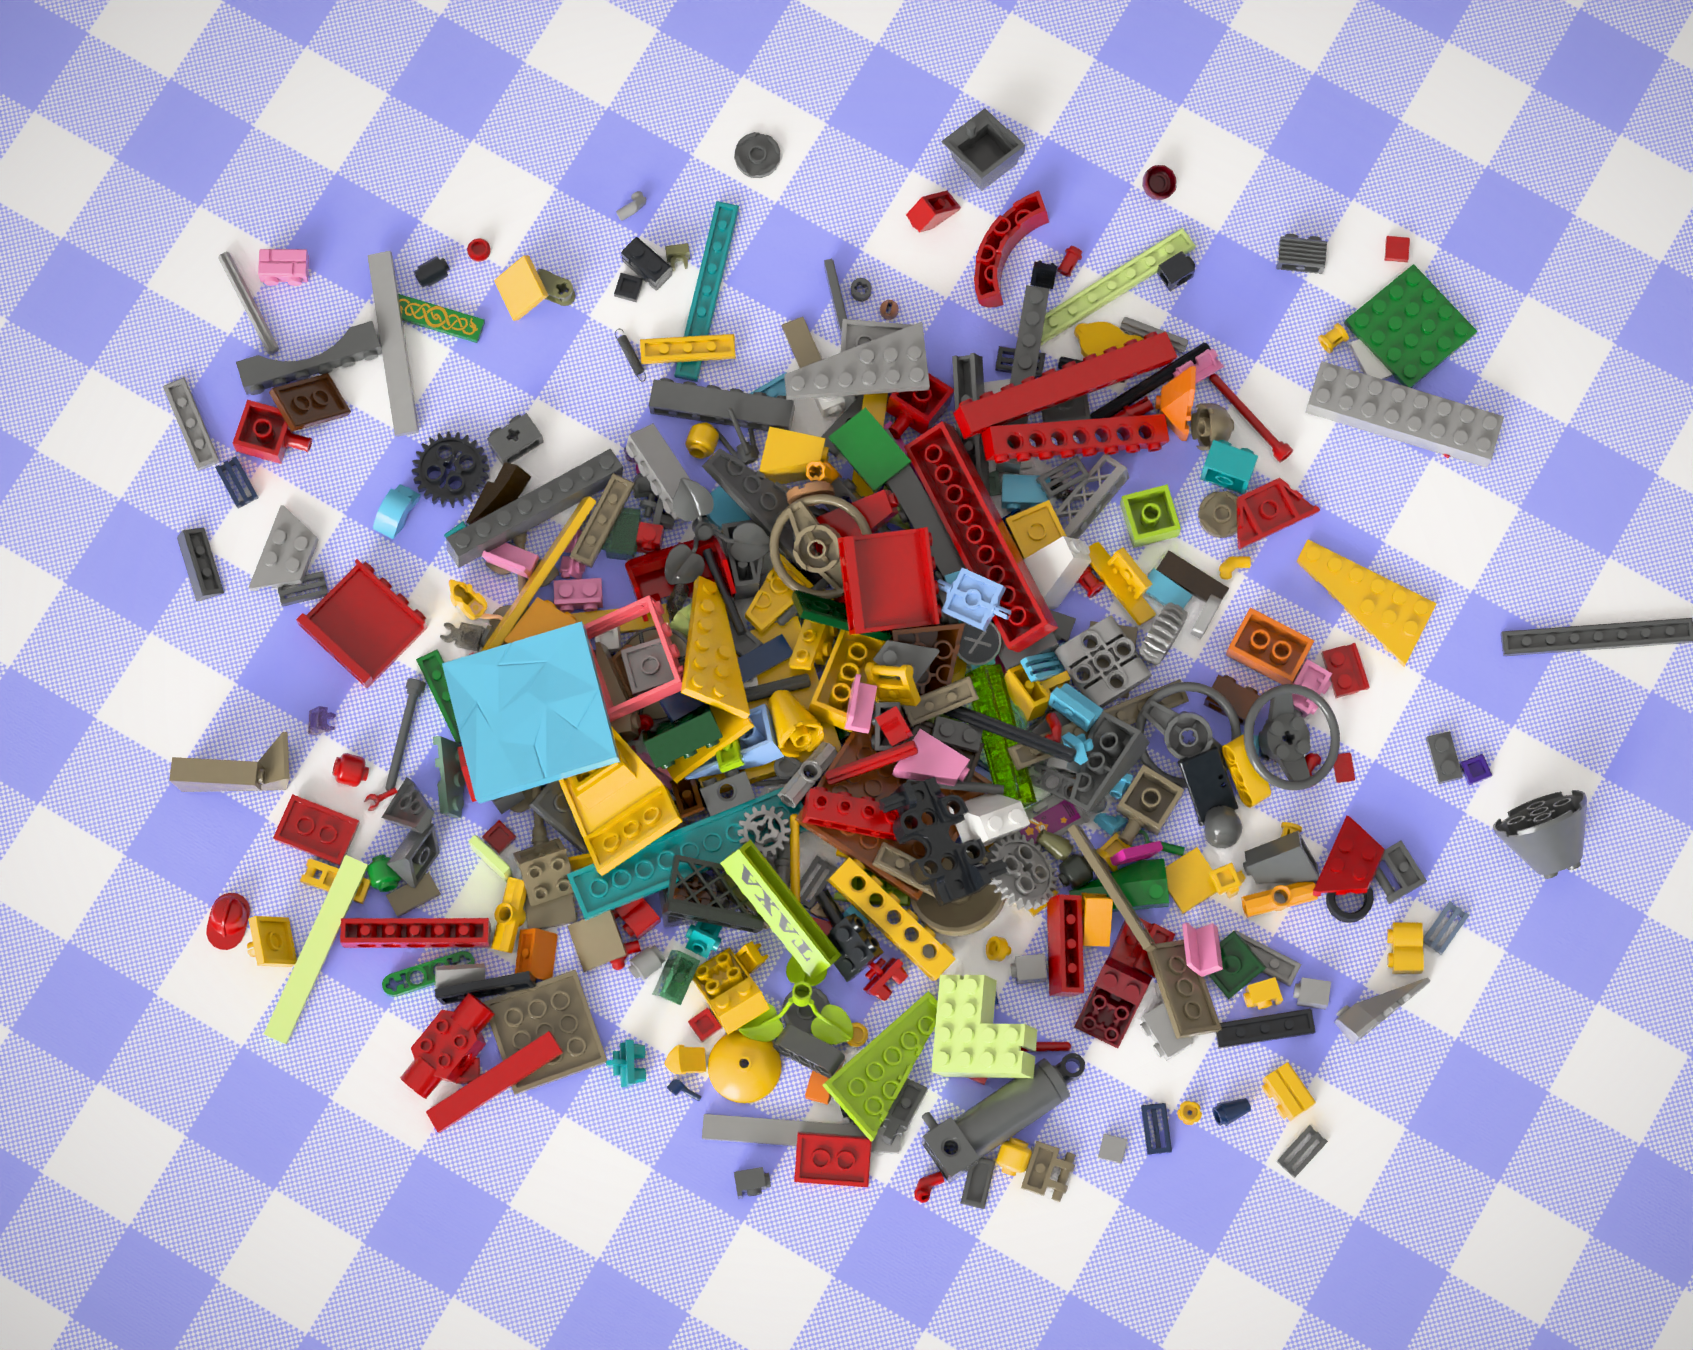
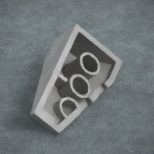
M1427 977L1355 1003L1352 1007L1346 1005L1336 1013L1338 1018L1334 1023L1350 1043L1354 1045L1424 989L1431 980Z

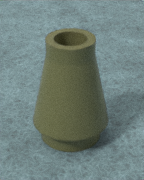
M1042 829L1036 838V841L1056 860H1066L1073 850V845L1069 839L1048 832L1045 829Z

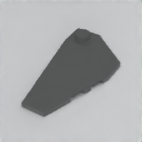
M1104 711L1089 732L1088 739H1092L1094 748L1086 752L1088 761L1082 764L1080 772L1076 775L1069 799L1070 803L1088 813L1100 803L1138 762L1150 743L1142 731Z

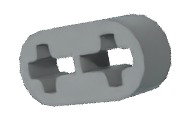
M1213 594L1210 595L1191 630V635L1200 640L1202 639L1222 599Z

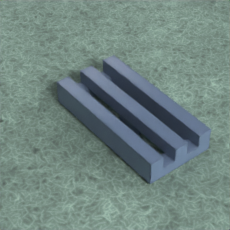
M1451 901L1448 902L1423 938V943L1440 955L1443 954L1470 915L1467 912H1463L1460 907L1453 905L1454 903ZM1449 910L1453 911V914L1437 937L1431 942L1429 938ZM1457 915H1459L1461 920L1440 948L1437 946L1438 942Z

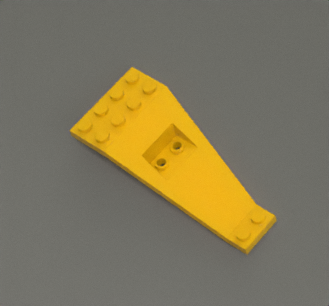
M612 726L620 762L559 780L596 870L602 876L683 822L669 790Z

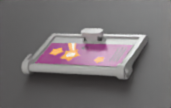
M1068 789L1067 794L1070 797L1071 791ZM1051 794L1025 809L1030 825L1016 834L1018 838L1024 834L1026 841L1033 838L1034 845L1037 846L1040 843L1036 841V838L1042 829L1063 836L1069 832L1067 829L1073 824L1080 826L1083 823H1088L1090 819L1081 808Z

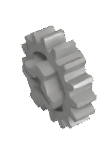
M762 805L761 811H757L755 807H752L753 814L750 815L745 812L744 817L746 821H739V826L743 829L738 830V836H744L739 840L740 845L750 840L748 837V832H750L756 839L754 845L763 854L765 859H767V853H771L773 857H776L777 849L782 852L784 851L782 843L789 844L790 840L785 836L791 834V829L785 828L789 824V820H782V811L775 814L774 806L769 811L766 810L765 805ZM764 817L763 820H760L758 822L754 821L757 818ZM774 820L780 826L781 832H779V830L774 829ZM768 824V833L761 839L760 831H763ZM770 842L775 843L772 846L764 847L766 844Z

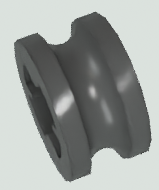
M857 278L851 284V296L860 302L868 300L872 293L871 283L865 278ZM857 286L867 287L865 294H861L860 291L856 292Z

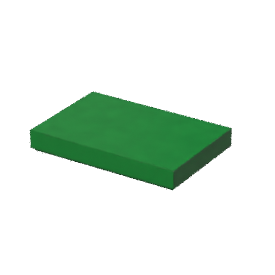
M866 407L828 436L831 443L873 492H876L911 464V460Z

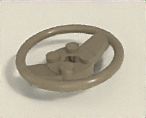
M827 494L805 496L787 506L778 516L772 528L769 550L773 567L782 582L792 591L799 590L825 599H835L844 596L837 539L841 536L828 524H820L807 506L813 504L836 506L847 512L856 521L862 535L872 534L871 529L862 513L846 500ZM789 518L796 536L793 550L796 562L804 570L819 573L834 589L813 590L797 583L785 570L779 554V539L781 531ZM815 542L823 545L822 554L814 552Z

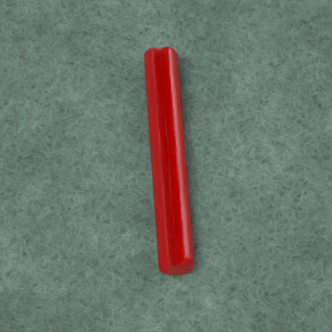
M915 741L906 742L827 771L825 773L826 780L829 785H834L918 754V747Z

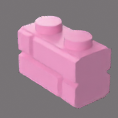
M307 249L259 250L258 276L264 284L275 286L278 285V282H288L289 285L300 286L302 282H308L309 254Z

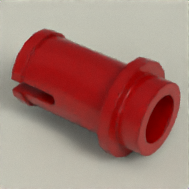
M1072 245L1066 248V255L1057 268V271L1066 277L1071 276L1078 260L1082 259V250Z

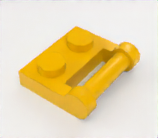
M868 662L866 664L865 674L870 685L877 686L876 702H900L901 705L917 706L921 699L913 679V667L911 665L898 667L878 665L876 662ZM879 675L900 676L901 680L880 678Z

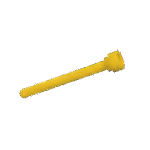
M792 814L789 818L791 829L790 890L800 902L799 823L795 820L797 814Z

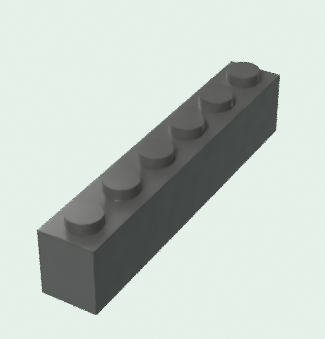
M669 378L653 380L648 405L651 414L734 426L728 409L732 408L740 427L769 431V427L791 431L795 411L794 400H787L786 396L779 395L775 398L769 397L762 392L749 394L736 388H732L730 391L722 390L715 385L702 387L689 381H685L682 384L676 383Z

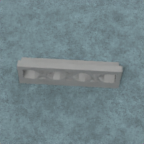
M1105 453L1088 472L1090 474L1089 478L1080 482L1055 511L1058 519L1069 516V524L1064 528L1067 537L1079 539L1130 478L1127 467L1109 455H1105ZM1106 462L1115 467L1111 474L1101 475L1100 469ZM1099 481V488L1095 492L1086 493L1085 487L1089 482ZM1084 499V506L1081 509L1071 511L1070 504L1074 500Z

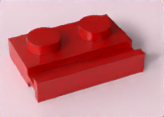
M1356 642L1347 646L1344 645L1322 651L1321 655L1325 668L1332 673L1329 680L1332 682L1331 686L1335 699L1358 693L1362 690H1369L1370 686Z

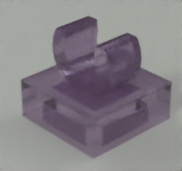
M322 706L310 710L308 734L319 735L323 732L335 730V726L327 724V719L335 718L336 714L328 713V707Z

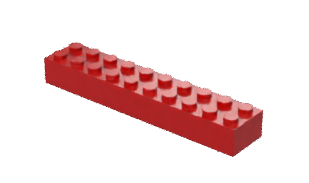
M941 421L906 444L904 448L966 569L1006 587L999 606L1011 610V615H1008V620L998 615H995L992 619L1007 648L1020 653L1058 629L1056 621L954 426Z

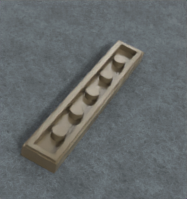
M1075 824L1070 826L1067 830L1142 948L1148 952L1157 948L1156 943L1084 830Z

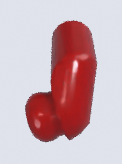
M1049 713L1046 716V721L1051 734H1047L1044 737L1061 743L1062 725L1055 713Z
M647 714L639 715L641 727L638 728L639 736L634 741L639 740L642 730L648 731L653 727L654 722L651 716Z
M638 940L624 943L628 955L641 952ZM627 956L611 961L612 968L614 970H622L625 967L624 961Z

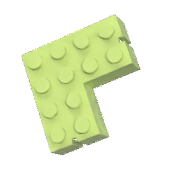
M940 975L931 1072L942 1077L1034 1078L1035 1056L1021 1051V1047L1029 1051H1036L1038 1029L1027 1024H993L997 980L986 975Z

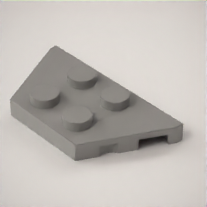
M280 505L249 584L248 588L250 591L255 592L259 588L270 586L278 588L284 584L295 585L303 583L319 539L284 505Z

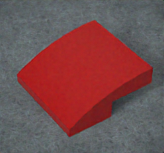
M1140 918L1156 944L1173 941L1175 933ZM1124 920L1109 957L1150 977L1156 978L1147 951L1142 948Z

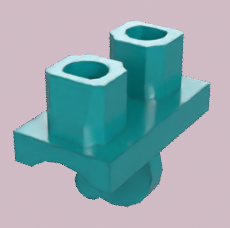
M625 1040V1042L619 1044L620 1051H613V1060L606 1061V1067L613 1068V1076H620L621 1088H628L634 1084L646 1081L645 1068H635L634 1060L645 1059V1045L634 1044V1040Z

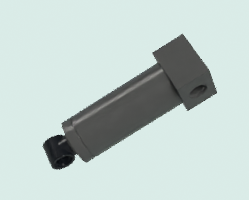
M1069 1053L1062 1058L1061 1062L1052 1066L1047 1059L1043 1058L1035 1064L1034 1078L1012 1079L954 1120L950 1117L938 1124L930 1112L924 1113L921 1118L930 1131L922 1136L921 1144L949 1184L968 1172L969 1169L978 1165L980 1158L1054 1109L1061 1102L1070 1098L1071 1096L1066 1086L1071 1081H1076L1082 1076L1085 1069L1084 1059L1079 1054ZM1075 1062L1078 1064L1079 1070L1075 1073L1069 1072L1066 1069V1063ZM948 1146L954 1147L956 1153L949 1155L944 1151V1148Z

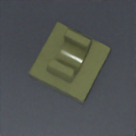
M689 244L665 246L667 263H670L672 271H675V263L678 261H682L684 268L688 269V260H690Z

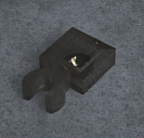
M461 622L460 627L456 628L452 623H444L443 626L447 630H451L449 635H440L444 642L451 643L455 641L454 645L457 648L480 651L481 637L485 631L483 626Z

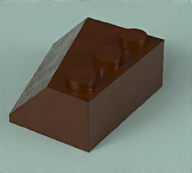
M965 623L925 625L892 630L893 641L940 650L915 684L919 696L952 682Z

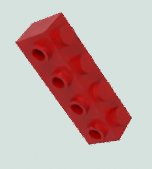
M814 787L813 789L810 788L806 793L802 823L897 841L892 827L894 821L900 815L897 809L884 813L879 808L880 803L876 802V799L863 796L856 798L852 797V794L848 792L832 793L828 792V789L824 787Z
M1059 894L1051 897L1047 902L1049 996L1073 997L1084 993L1082 895Z

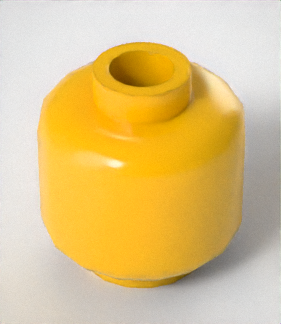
M710 423L695 424L690 428L685 446L690 455L698 459H704L713 455L719 440V433Z
M1011 1137L1001 1144L996 1162L999 1166L1003 1167L1001 1170L1003 1173L1016 1176L1017 1172L1022 1173L1027 1170L1032 1156V1151L1028 1147L1029 1143Z

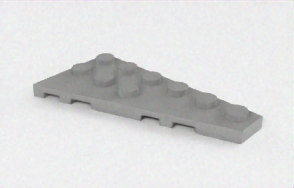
M922 321L786 373L784 377L786 399L929 390Z

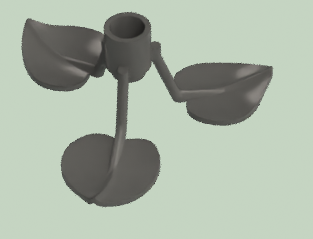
M681 478L673 499V509L678 518L688 522L693 521L694 545L691 550L687 545L679 544L669 552L665 562L666 580L670 585L687 584L694 582L698 576L703 574L705 563L702 556L696 553L699 540L705 541L710 539L712 535H716L726 542L732 543L730 553L733 558L741 562H751L761 558L769 551L770 538L759 525L751 522L738 525L733 531V539L713 529L709 520L701 516L712 512L714 506L712 495L698 482Z

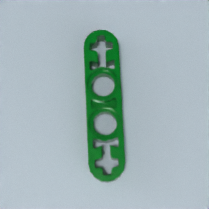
M459 951L391 973L383 979L382 988L390 997L408 994L435 985L434 967L436 965H450L448 962L452 960L453 964H458L461 962V957L471 960L467 964H475V959L471 953ZM416 971L423 973V981L420 984H413L410 981L412 973ZM405 975L409 985L408 988H405L403 983L397 986L396 991H392L391 988L387 989V986L390 985V980L394 979L396 983L403 981L401 976Z

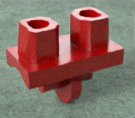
M894 957L887 963L883 958H880L876 963L872 962L868 966L870 970L865 974V977L870 981L863 990L881 1001H886L891 996L892 991L885 983L891 978L896 984L900 985L908 977V974L902 967L904 963L899 958L895 959Z

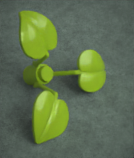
M792 955L786 966V976L795 985L792 988V997L788 999L782 1011L777 1015L775 1007L767 1003L770 1008L769 1010L738 1029L740 1033L749 1039L762 1042L772 1041L783 1030V1024L779 1019L784 1016L793 1003L800 1007L810 1005L813 1013L817 1016L811 1024L812 1034L814 1037L830 1045L850 1041L853 1038V1026L847 1013L839 1006L828 1004L823 1007L821 1013L818 1012L812 1000L811 986H816L825 979L827 969L811 979Z

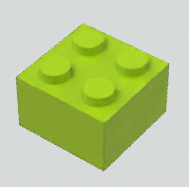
M1168 484L1121 497L1120 507L1133 548L1179 537L1181 527Z

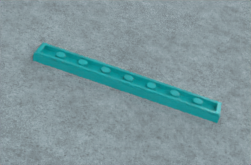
M716 201L684 337L704 336L710 333L739 212V205ZM703 361L677 362L675 378L698 382Z

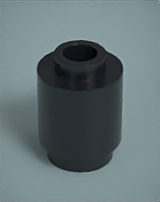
M435 256L417 266L418 269L413 271L421 287L424 288L425 286L430 287L448 277L447 271L450 268L444 258L439 259L438 256Z

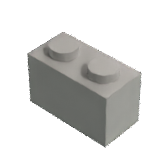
M1164 1003L1142 1015L1140 1027L1147 1037L1151 1036L1155 1042L1153 1048L1160 1058L1164 1057L1168 1061L1192 1046L1193 1041L1190 1037L1176 1039Z

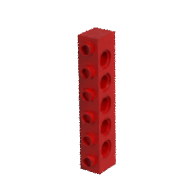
M341 918L340 943L343 948H490L491 923L489 918Z

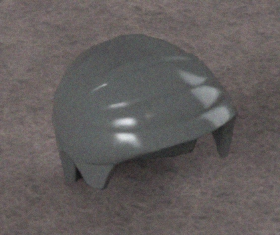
M1224 805L1211 808L1205 816L1204 824L1207 842L1216 848L1224 849L1237 843L1243 829L1238 814L1232 808Z

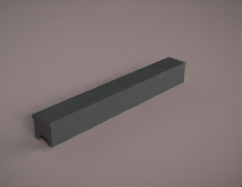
M976 353L959 357L957 355L952 356L955 411L959 408L958 404L970 398L976 401L980 399L979 396L985 393L983 357ZM956 421V432L990 495L989 462L985 458L982 435L980 433L964 439Z

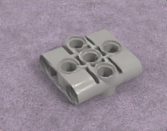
M1112 615L1083 631L1054 651L1072 678L1073 685L1085 697L1101 708H1104L1144 683L1152 676L1136 652L1134 643L1126 637ZM1091 639L1096 643V646L1094 648H1087L1083 642ZM1123 646L1128 648L1130 653L1122 656L1117 652V649ZM1105 659L1110 665L1107 668H1101L1097 665V661ZM1081 671L1086 672L1089 675V679L1086 681L1079 680L1076 674ZM1112 679H1119L1123 686L1114 688L1110 681Z

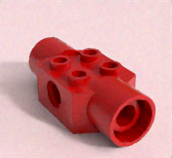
M471 993L465 996L454 1011L441 1010L412 1045L411 1051L414 1060L400 1076V1079L425 1099L429 1097L441 1081L455 1083L486 1045L481 1031L495 1016V1013Z

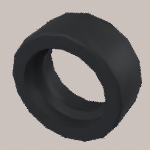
M1370 886L1368 892L1363 893V906L1356 912L1348 913L1341 910L1336 903V892L1327 893V908L1331 915L1339 921L1345 923L1357 922L1363 919L1371 910L1374 901L1373 890Z

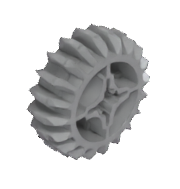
M1171 602L1166 604L1139 649V656L1144 661L1155 666L1160 664L1187 620L1188 612L1177 604L1175 605Z

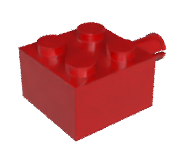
M928 373L929 390L893 392L889 397L886 412L897 418L891 427L888 428L893 438L900 439L908 427H911L920 434L931 429L950 406L954 389Z
M247 399L232 444L236 452L282 464L286 449L292 447L308 453L313 439L294 434L278 408Z

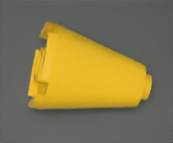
M775 691L769 698L768 704L780 751L787 757L801 756L800 752L805 750L808 752L813 751L824 739L823 726L789 691Z

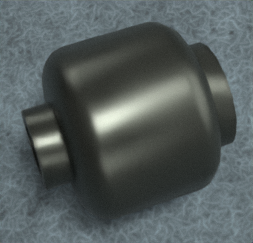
M1075 853L1059 864L1060 874L1057 876L1064 887L1069 885L1072 889L1077 890L1093 879V869L1084 855L1081 856Z

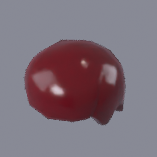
M1154 165L1143 175L1142 187L1145 194L1151 199H1167L1177 189L1176 176L1173 170L1165 165Z

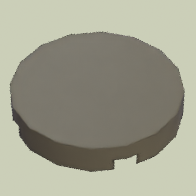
M1216 491L1203 499L1199 506L1198 519L1200 526L1206 533L1217 538H1227L1237 533L1236 499L1238 496L1229 491Z

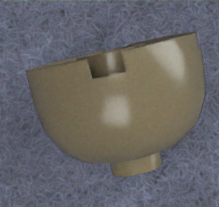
M1200 403L1196 405L1195 408H1198L1197 413H1192L1191 435L1193 440L1198 439L1199 443L1196 447L1201 451H1208L1213 440L1229 441L1234 431V421L1228 411L1216 403Z

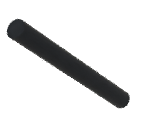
M711 548L703 551V555L737 635H744L747 632L713 551Z

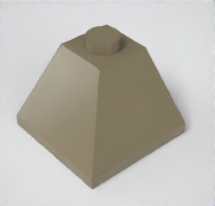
M282 732L258 761L266 771V780L261 785V791L287 790L290 779L288 732Z

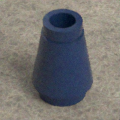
M1247 1098L1217 1103V1106L1212 1108V1112L1219 1126H1228L1248 1112H1251V1106Z

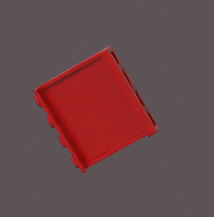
M928 527L837 538L849 635L940 624L939 619H941L942 613L936 598L939 588L933 574L936 564L934 557L931 556L930 549L933 539L932 534L928 532Z
M356 559V566L307 615L302 613L296 621L310 637L368 689L428 627L425 622L427 618L418 609L413 611L408 606L409 601L401 593L396 595L390 590L392 585L385 578L379 579L373 574L375 570L369 563L365 561L362 564Z

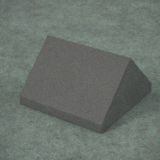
M431 823L423 833L410 830L387 863L390 868L413 888H416L440 853L434 824Z

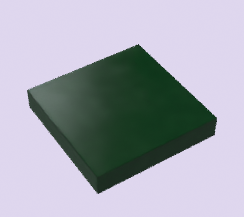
M1234 930L1220 942L1223 969L1208 975L1224 995L1231 999L1267 967L1238 932Z

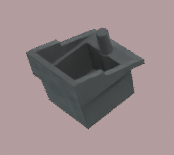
M986 108L941 141L951 152L954 161L980 191H983L1017 165L1019 157L1025 153V144L1013 132L1002 125Z

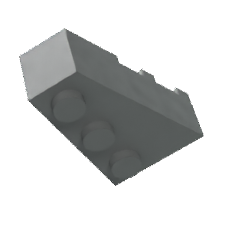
M753 520L725 523L722 524L721 533L733 539V531L738 525L745 522H755ZM721 539L736 593L733 594L734 600L755 597L760 586L764 556L751 562L738 561L730 553L732 543Z

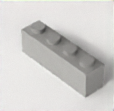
M653 423L629 434L626 451L637 462L642 476H646L649 480L653 493L660 497L665 511L671 514L676 521L680 518L674 512L673 499L680 479L690 478Z

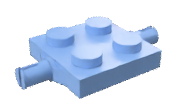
M964 568L961 569L957 579L952 584L941 579L937 581L939 583V590L947 593L946 602L941 610L946 615L984 632L995 615L1006 620L1009 619L1008 615H1011V610L999 606L1006 587Z

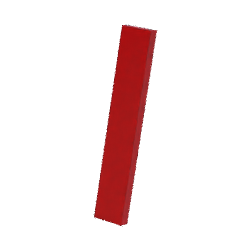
M548 1031L427 1110L426 1114L436 1131L441 1133L564 1052L553 1034Z

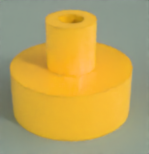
M992 936L988 940L986 956L989 960L1001 962L1006 956L1011 954V947L1008 946L1005 938Z

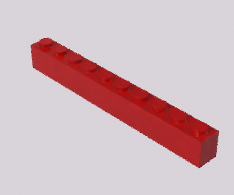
M1157 331L1145 335L1141 341L1132 339L1124 343V347L1119 349L1113 346L1104 350L1102 355L1097 356L1094 353L1083 358V362L1076 364L1075 361H1071L1063 365L1061 370L1049 369L1042 373V377L1035 379L1034 376H1030L1022 380L1020 385L1014 386L1011 383L1002 387L998 393L994 394L993 391H989L979 396L980 399L973 401L972 398L962 401L958 404L959 408L953 414L964 439L978 435L990 426L1008 424L1170 364L1177 358V355L1167 332L1165 331L1157 334Z

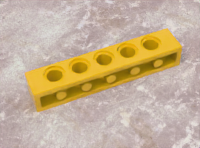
M850 857L847 858L826 881L931 981H936L956 960L952 955L954 951L946 943L940 944L935 939L936 934L928 926L923 928L917 922L919 918L910 909L904 910L899 905L901 901L892 892L888 894L881 888L883 883L874 875L870 877L864 871L865 866L858 859L852 860ZM854 877L862 880L863 888L861 890H855L852 887L851 881ZM872 894L880 897L881 904L879 907L871 906L869 897ZM889 911L897 913L899 917L897 924L888 922L887 914ZM907 928L915 930L916 939L914 941L906 939L905 931ZM925 945H930L934 949L932 958H927L923 955V947Z

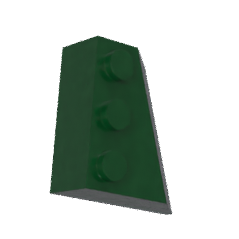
M709 704L684 716L676 723H671L669 720L661 723L656 728V731L652 733L650 730L642 731L643 743L656 769L659 767L666 769L674 765L675 760L682 756L684 759L697 754V749L706 746V748L713 747L723 737Z

